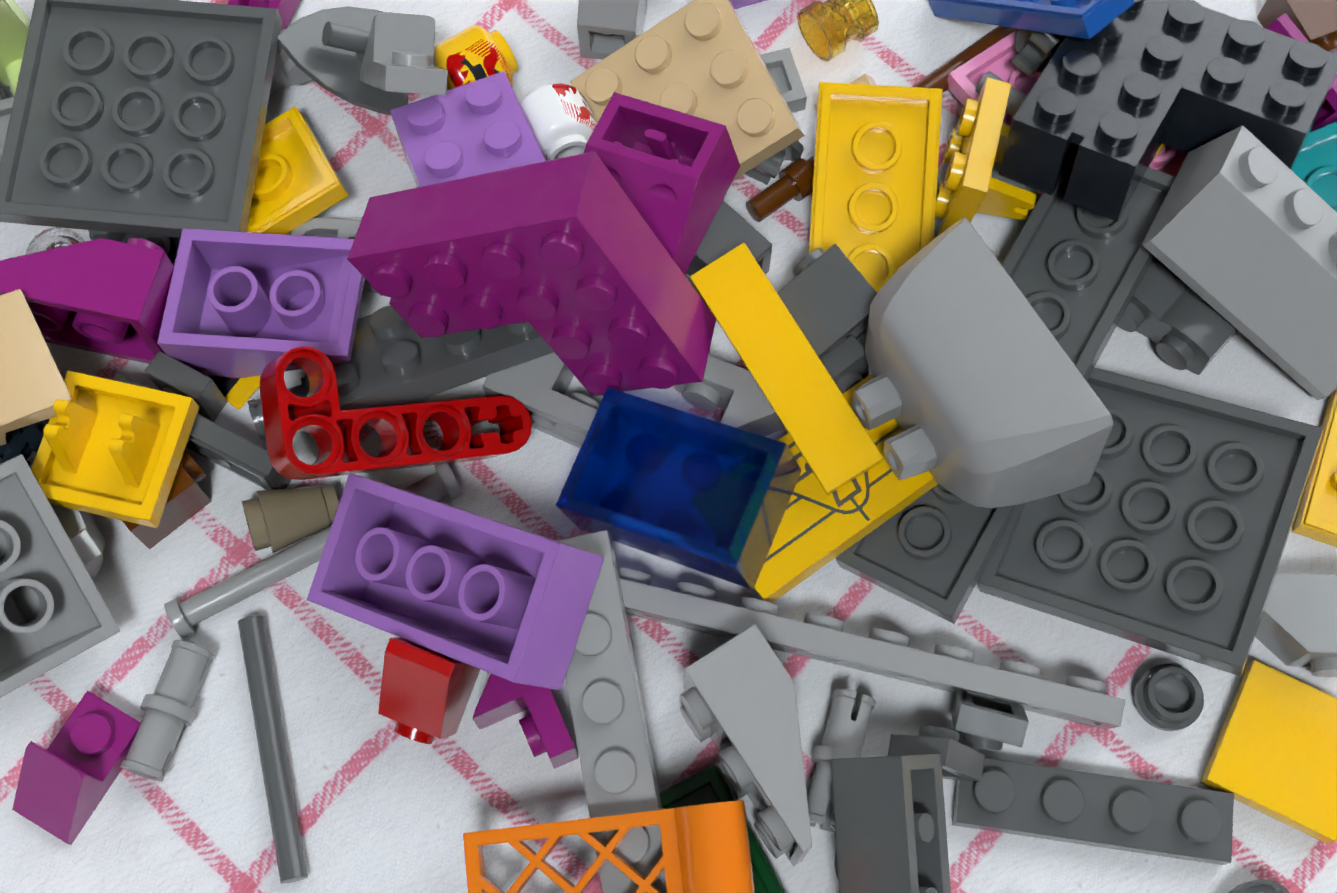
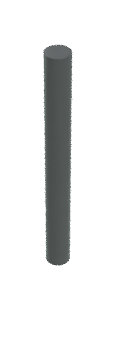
M249 616L240 619L238 627L280 883H291L308 878L265 619L263 616Z

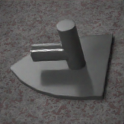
M350 6L322 9L298 19L278 35L279 46L296 66L321 87L353 105L391 115L390 110L408 104V93L383 91L360 82V69L373 18L376 13L383 11Z

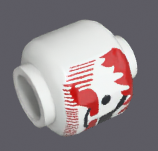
M563 83L542 84L531 89L519 104L545 160L549 161L583 154L586 143L597 125L585 97L574 86Z

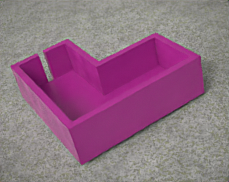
M595 151L369 198L347 260L370 283L375 291L381 296L391 297L389 304L421 338L439 337L444 334L477 329H492L497 326L529 322L591 396H611L618 392L649 388L667 389L674 385L703 382L716 319Z

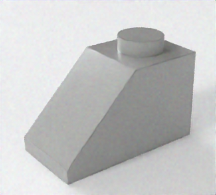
M1276 573L1255 637L1286 666L1311 667V675L1316 677H1337V574Z

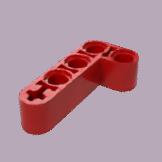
M301 346L290 349L265 366L260 376V396L268 456L275 470L288 479L306 480L349 475V473L360 474L444 463L484 460L519 450L527 443L531 434L532 421L529 411L522 402L509 396H491L340 411L336 374L332 362L323 352L313 347ZM287 365L297 366L308 375L310 391L307 397H298L286 387L284 371ZM427 418L435 421L442 430L443 443L439 450L430 447L424 439L423 425ZM485 421L491 424H498L500 435L496 432L471 436V426ZM364 424L375 428L380 434L382 446L377 457L366 454L361 448L359 432ZM297 431L309 433L317 442L318 456L312 465L300 461L294 453L292 447L293 438Z

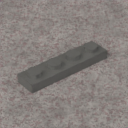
M984 758L981 782L956 780L952 825L1226 865L1231 863L1234 794Z

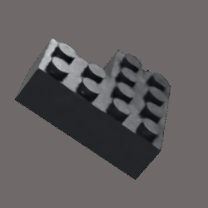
M1134 0V4L1091 39L1065 37L1012 119L999 175L1052 195L1057 187L1069 142L1079 145V149L1063 200L1117 222L1162 143L1188 153L1243 125L1292 170L1336 78L1337 54L1326 51L1314 43L1301 42L1262 28L1255 22L1240 20L1203 7L1193 0Z

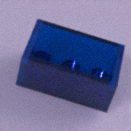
M607 387L556 506L583 531L595 533L608 530L612 534V540L753 590L802 470L786 443Z

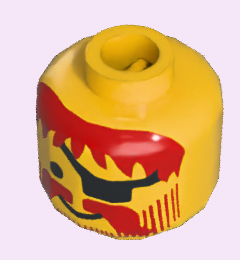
M472 25L434 47L433 66L448 70L447 91L505 71L513 89V74L518 72V65L512 50L499 31L494 30L489 33L479 25Z

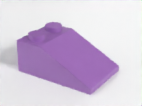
M182 228L157 344L167 356L206 376L235 378L259 376L262 374L265 366L290 349L301 346L313 347L323 352L332 364L349 362L352 355L365 280L359 271L347 260L354 239ZM287 365L285 371L297 370L301 368L297 366Z

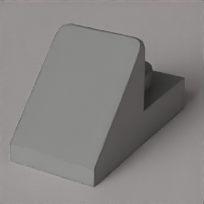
M392 12L376 13L373 18L360 69V82L389 92L446 96L448 70L433 66L435 19L426 15Z
M555 352L487 376L482 385L486 397L509 396L517 399L529 411L533 428L601 458L611 438L609 414L604 413V408L601 404L584 394L572 392L569 397L564 395L574 375Z
M708 355L703 382L675 385V390L681 392L687 402L698 408L715 411L719 407L726 410L715 433L714 455L723 454L785 429L750 372L744 368Z

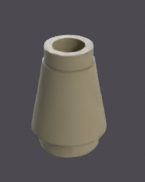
M333 484L323 487L312 486L256 491V498L242 501L255 551L271 547L273 553L329 527L333 523L339 505Z

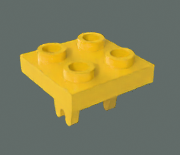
M987 77L977 100L966 98L957 129L953 128L951 130L942 163L949 166L945 181L940 180L937 187L935 217L940 218L936 237L962 218H967L971 223L976 213L1026 220L1029 209H1033L1035 206L1036 194L991 177L994 161L1002 162L1010 131V126L1003 124L1011 83Z
M67 371L64 383L70 393L72 402L58 398L54 401L53 410L57 416L50 418L48 424H46L42 441L31 467V471L46 498L52 505L158 528L199 406L191 397Z

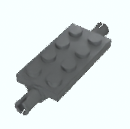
M386 306L378 309L371 315L357 320L351 360L332 365L336 374L340 411L405 405L487 377L489 374L553 353L554 351L529 322L497 326L492 329H477L444 334L439 337L421 338L409 327L408 323L392 306ZM305 373V377L301 378V385L289 388L290 392L298 397H307L310 391V381ZM261 398L249 400L247 402L253 423L260 438L264 439L266 435Z

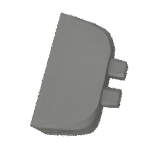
M962 218L902 265L878 291L870 304L864 352L872 379L853 391V411L864 428L868 430L895 418L903 432L884 441L883 453L898 480H903L929 470L938 484L961 500L976 507L998 508L1019 505L1088 484L1114 425L1112 416L967 218Z

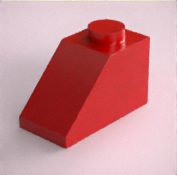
M390 638L384 655L378 714L397 721L394 728L396 733L420 743L432 744L434 737L442 739L454 735L458 730L480 669L403 638Z

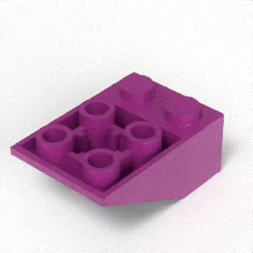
M614 92L586 143L584 153L596 152L685 275L740 168V163L726 125Z

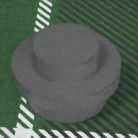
M1175 664L1156 665L1139 678L1135 687L1134 698L1138 712L1147 723L1163 731L1182 730L1194 723L1202 712L1204 705L1202 687L1196 677L1181 666Z

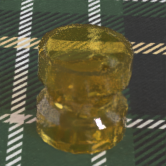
M827 0L824 3L814 1L801 9L797 16L799 29L807 45L817 57L827 62L844 52L846 43L852 39L862 41L876 32L879 26L878 14L871 0Z

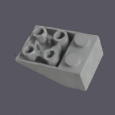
M755 624L684 669V692L680 694L684 705L680 707V711L697 739L703 742L710 737L719 750L718 756L721 762L716 766L732 794L737 800L748 795L757 809L759 820L754 823V826L767 849L776 859L785 853L791 864L795 866L803 860L812 847L795 683Z

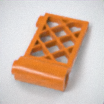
M744 800L463 833L468 893H505L485 876L483 845L509 843L530 861L506 893H520L538 869L566 893H583L607 861L611 862L639 886L635 893H663L653 884L664 870L667 893H755ZM660 825L663 856L645 878L618 856L615 850L632 828ZM618 830L607 846L592 834L594 832ZM578 835L600 853L576 886L545 861L563 836ZM548 838L537 853L523 842L526 840Z

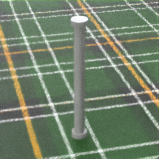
M448 463L435 465L436 473L404 488V490L436 501L447 495L453 500L463 494ZM331 526L182 603L178 598L165 603V611L178 635L183 639L195 632L194 625L320 561Z

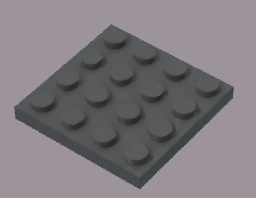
M35 0L0 162V222L175 238L181 237L182 228L246 232L278 48V35L282 25V19L276 8L181 0Z
M1094 367L1087 382L1110 412L1114 425L1090 483L1063 493L1020 504L978 580L980 592L1242 677L1322 438L1323 428Z

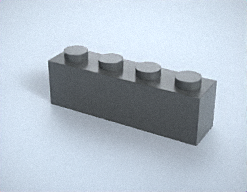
M941 754L831 759L832 782L830 798L834 807L837 848L834 866L839 881V893H951Z

